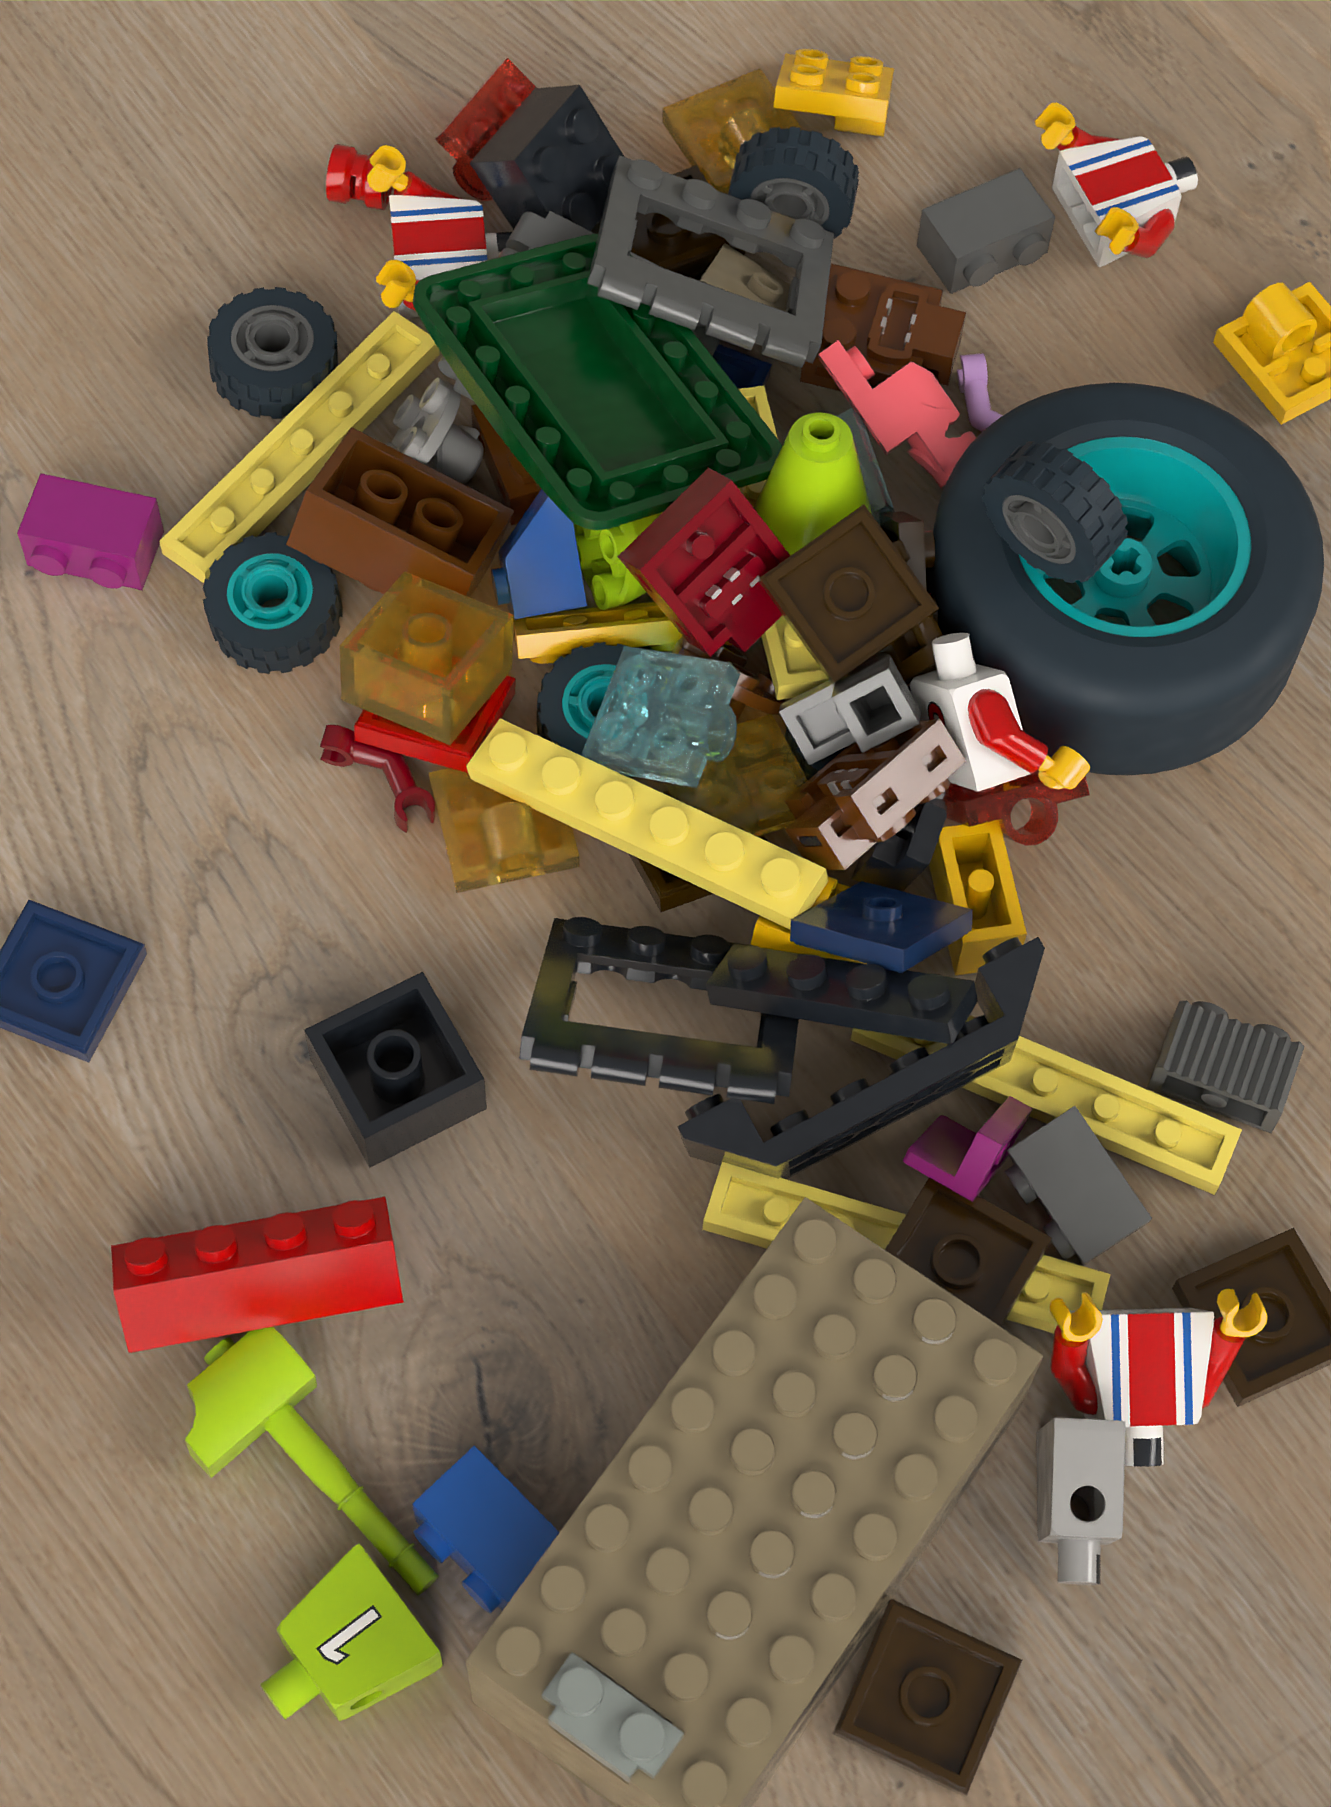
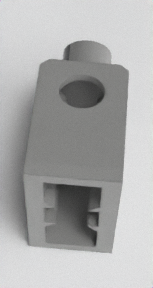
M1053 1418L1036 1432L1038 1542L1058 1543V1583L1100 1585L1101 1545H1109L1120 1540L1122 1537L1126 1421ZM1071 1496L1078 1497L1085 1502L1089 1510L1088 1521L1079 1520L1073 1515L1070 1508Z

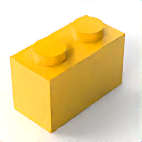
M999 819L943 827L929 864L937 900L973 909L972 931L948 945L954 975L977 973L978 968L986 964L982 956L990 949L1014 937H1018L1021 944H1024L1027 936Z

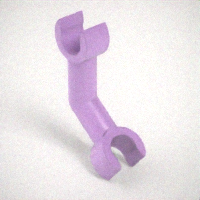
M984 354L960 355L962 369L957 370L959 388L961 393L965 395L971 425L983 432L1003 415L991 410L987 390V364Z

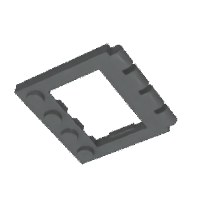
M619 155L610 181L587 284L598 287L597 296L636 310H638L640 303L649 305L648 314L692 330H695L697 323L706 326V335L748 350L752 349L754 343L762 346V355L802 368L805 361L813 364L822 342L834 233L824 230L822 226L812 220L804 218L793 219L771 211L765 204L757 200H741L719 192L705 181L698 179L686 180L664 172L650 161L642 159L631 160ZM636 212L645 215L648 213L662 214L670 218L676 226L697 234L704 232L714 233L726 239L730 246L753 254L766 252L778 257L784 265L796 269L795 277H793L789 286L786 312L629 256L637 225V220H635Z

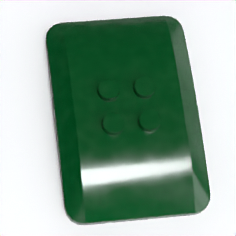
M598 234L583 235L430 275L421 279L415 285L413 306L442 355L514 456L554 504L574 524L585 529L604 530L662 513L708 468L731 479L738 489L767 480L782 445L692 330L648 314L649 305L640 303L638 310L599 297L597 296L598 287L587 284Z

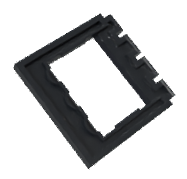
M574 917L568 920L554 918L521 1035L519 1059L529 1060L530 1070L577 1077L579 1069L586 1068L591 1069V1079L645 1086L647 1077L658 1078L659 1088L713 1096L714 1087L728 1088L727 1098L774 1104L775 1095L789 1097L799 1019L761 1013L757 1047L569 1021L577 989V981H574L576 973L592 974L596 971L606 970L617 972L623 975L626 980L655 983L664 979H674L687 984L691 989L707 991L705 984L733 944L740 943L728 942L716 935L706 934L689 937L668 934L651 926L624 928L602 925L596 920L586 917Z

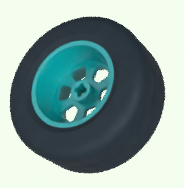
M1100 383L1066 388L1028 401L1001 416L969 445L956 463L944 486L933 528L935 565L934 568H926V589L928 593H935L937 606L939 607L938 627L943 636L954 633L970 634L975 664L998 669L1006 673L1011 684L1023 731L1047 745V755L1050 758L1059 747L1067 746L1079 753L1089 763V772L1141 775L1178 769L1204 760L1222 751L1252 729L1274 705L1286 686L1317 612L1323 584L1324 553L1318 518L1300 479L1276 449L1249 425L1229 412L1186 393L1136 383ZM1028 441H1036V443L1040 444L1047 442L1059 449L1064 448L1073 453V456L1082 462L1085 461L1090 465L1100 478L1103 477L1109 484L1114 496H1117L1120 500L1122 512L1127 517L1128 524L1125 526V529L1128 531L1127 535L1142 540L1137 541L1125 538L1123 543L1093 577H1090L1085 582L1076 580L1075 582L1081 591L1082 598L1072 605L1064 601L1045 582L1044 579L1052 577L1026 563L1027 561L1008 547L1009 544L1003 537L998 535L991 519H988L985 512V503L982 502V493L985 491L983 486L986 481L1021 444L1024 446ZM1167 552L1182 564L1192 577L1166 575L1160 567L1157 558ZM1165 599L1189 610L1191 616L1172 623L1156 625L1147 609L1157 600ZM1099 614L1121 617L1125 620L1127 626L1106 622L1095 617Z

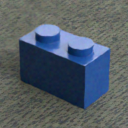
M475 1446L412 1503L415 1520L420 1525L413 1532L415 1537L438 1562L443 1563L449 1556L468 1575L461 1582L466 1591L490 1614L497 1607L501 1610L505 1608L560 1533Z

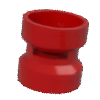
M341 144L334 146L329 159L326 177L328 201L346 204L354 199L363 201L367 208L386 210L393 187L385 192L374 191L369 186L367 179L368 173L374 168L370 163V158L376 151L370 155L359 154L352 146Z

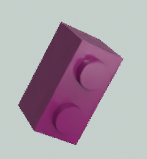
M40 473L17 534L27 566H32L44 574L52 576L69 574L91 579L95 583L107 588L116 589L124 586L143 590L160 544L159 541L162 539L164 528L157 498Z

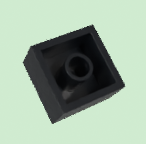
M581 85L535 88L472 159L470 165L513 230L523 213L532 212L546 219L549 211L591 231L603 216L612 173L619 155L625 156Z
M423 972L304 1029L310 1060L369 1168L487 1109L484 1077Z

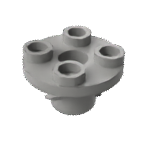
M436 378L428 386L421 399L411 394L401 404L393 420V424L399 427V430L392 442H388L386 445L465 485L474 476L483 458V444L477 439L480 432L475 428L464 425L457 426L453 423L459 408L461 394L454 391V385L448 381Z

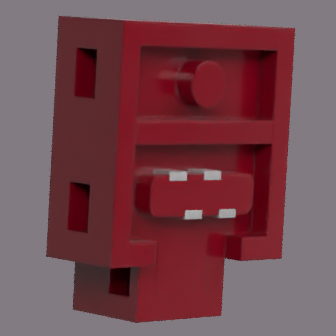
M710 468L700 475L617 556L687 642L710 657L726 641L746 652L782 616V613L759 583V578L791 555L735 483Z

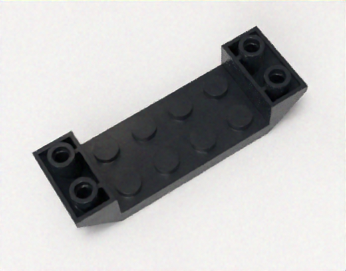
M1014 937L995 946L982 956L986 964L978 968L975 988L978 1004L984 1015L966 1022L952 1044H948L946 1047L930 1055L925 1047H920L905 1054L890 1064L893 1073L887 1078L872 1086H869L866 1078L846 1085L830 1096L833 1103L830 1108L811 1118L806 1110L789 1115L770 1128L773 1136L765 1142L762 1141L740 1099L730 1098L724 1102L721 1094L710 1096L686 1110L685 1115L688 1121L677 1126L689 1156L721 1166L722 1162L774 1178L789 1179L1010 1062L1045 950L1039 937H1036L1022 945L1018 937Z

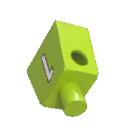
M359 1543L281 1621L276 1630L293 1660L262 1682L260 1686L284 1720L320 1694L335 1717L342 1721L429 1676L441 1668L443 1664L440 1650Z

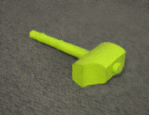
M274 1327L251 1330L236 1343L231 1337H226L214 1346L204 1357V1361L209 1366L187 1384L190 1397L195 1404V1419L190 1432L185 1438L189 1454L194 1461L212 1478L267 1431L307 1477L338 1505L337 1510H342L389 1562L388 1568L393 1567L417 1595L427 1590L437 1580L439 1575L414 1549L415 1543L410 1544L363 1492L364 1486L359 1487L340 1459L293 1408L317 1387L316 1375L300 1355Z

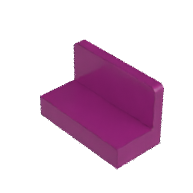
M1009 1096L977 1133L947 1116L940 1115L908 1148L903 1162L973 1202L1005 1163L1008 1157V1150L1014 1146L1033 1108Z

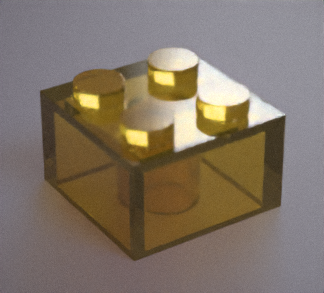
M404 571L339 645L341 700L451 745L512 670L513 614Z

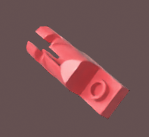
M837 340L819 353L820 362L884 454L888 455L907 441L911 446L907 453L935 479L940 488L944 487L956 463L969 445L976 439V436L972 431H969L960 437H952L950 439L945 437L948 426L956 422L960 412L933 373L914 362H910L872 389L867 380L873 377L875 373L856 346L846 351L839 340Z

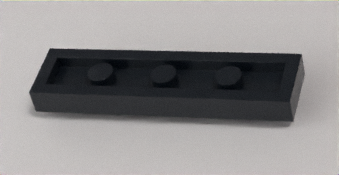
M733 944L705 984L711 1005L946 1044L954 1042L978 1002L974 980L909 970L900 973L885 969L876 964L857 963L741 944Z

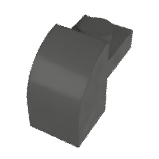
M879 653L834 685H832L830 680H827L782 703L779 713L806 761L811 765L855 742L863 753L919 725L921 710L891 656L888 653Z

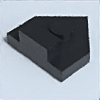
M945 791L931 801L917 804L914 807L916 815L906 826L886 841L876 842L860 856L851 879L904 891L930 864L947 817V806L945 801L942 800L946 794Z

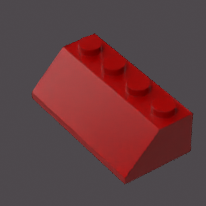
M386 1196L367 1200H351L334 1206L295 1213H279L267 1218L228 1225H212L195 1231L156 1238L145 1237L133 1242L111 1245L113 1292L128 1353L404 1303Z

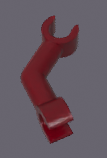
M326 725L320 747L324 748L320 760L340 767L350 766L354 762L383 769L395 796L394 819L396 825L403 832L407 833L408 819L404 810L411 805H418L424 808L431 823H434V798L427 790L417 787L404 755L355 741L354 731L346 727Z

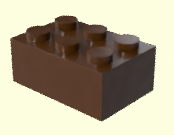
M351 427L307 488L286 545L306 554L316 562L325 564L357 580L367 588L380 592L408 606L422 616L433 619L452 629L490 567L515 510Z

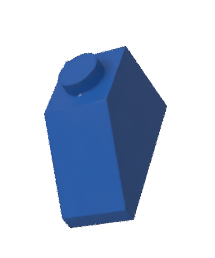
M541 489L498 551L501 568L491 569L497 605L507 604L508 611L514 619L587 606L574 524Z

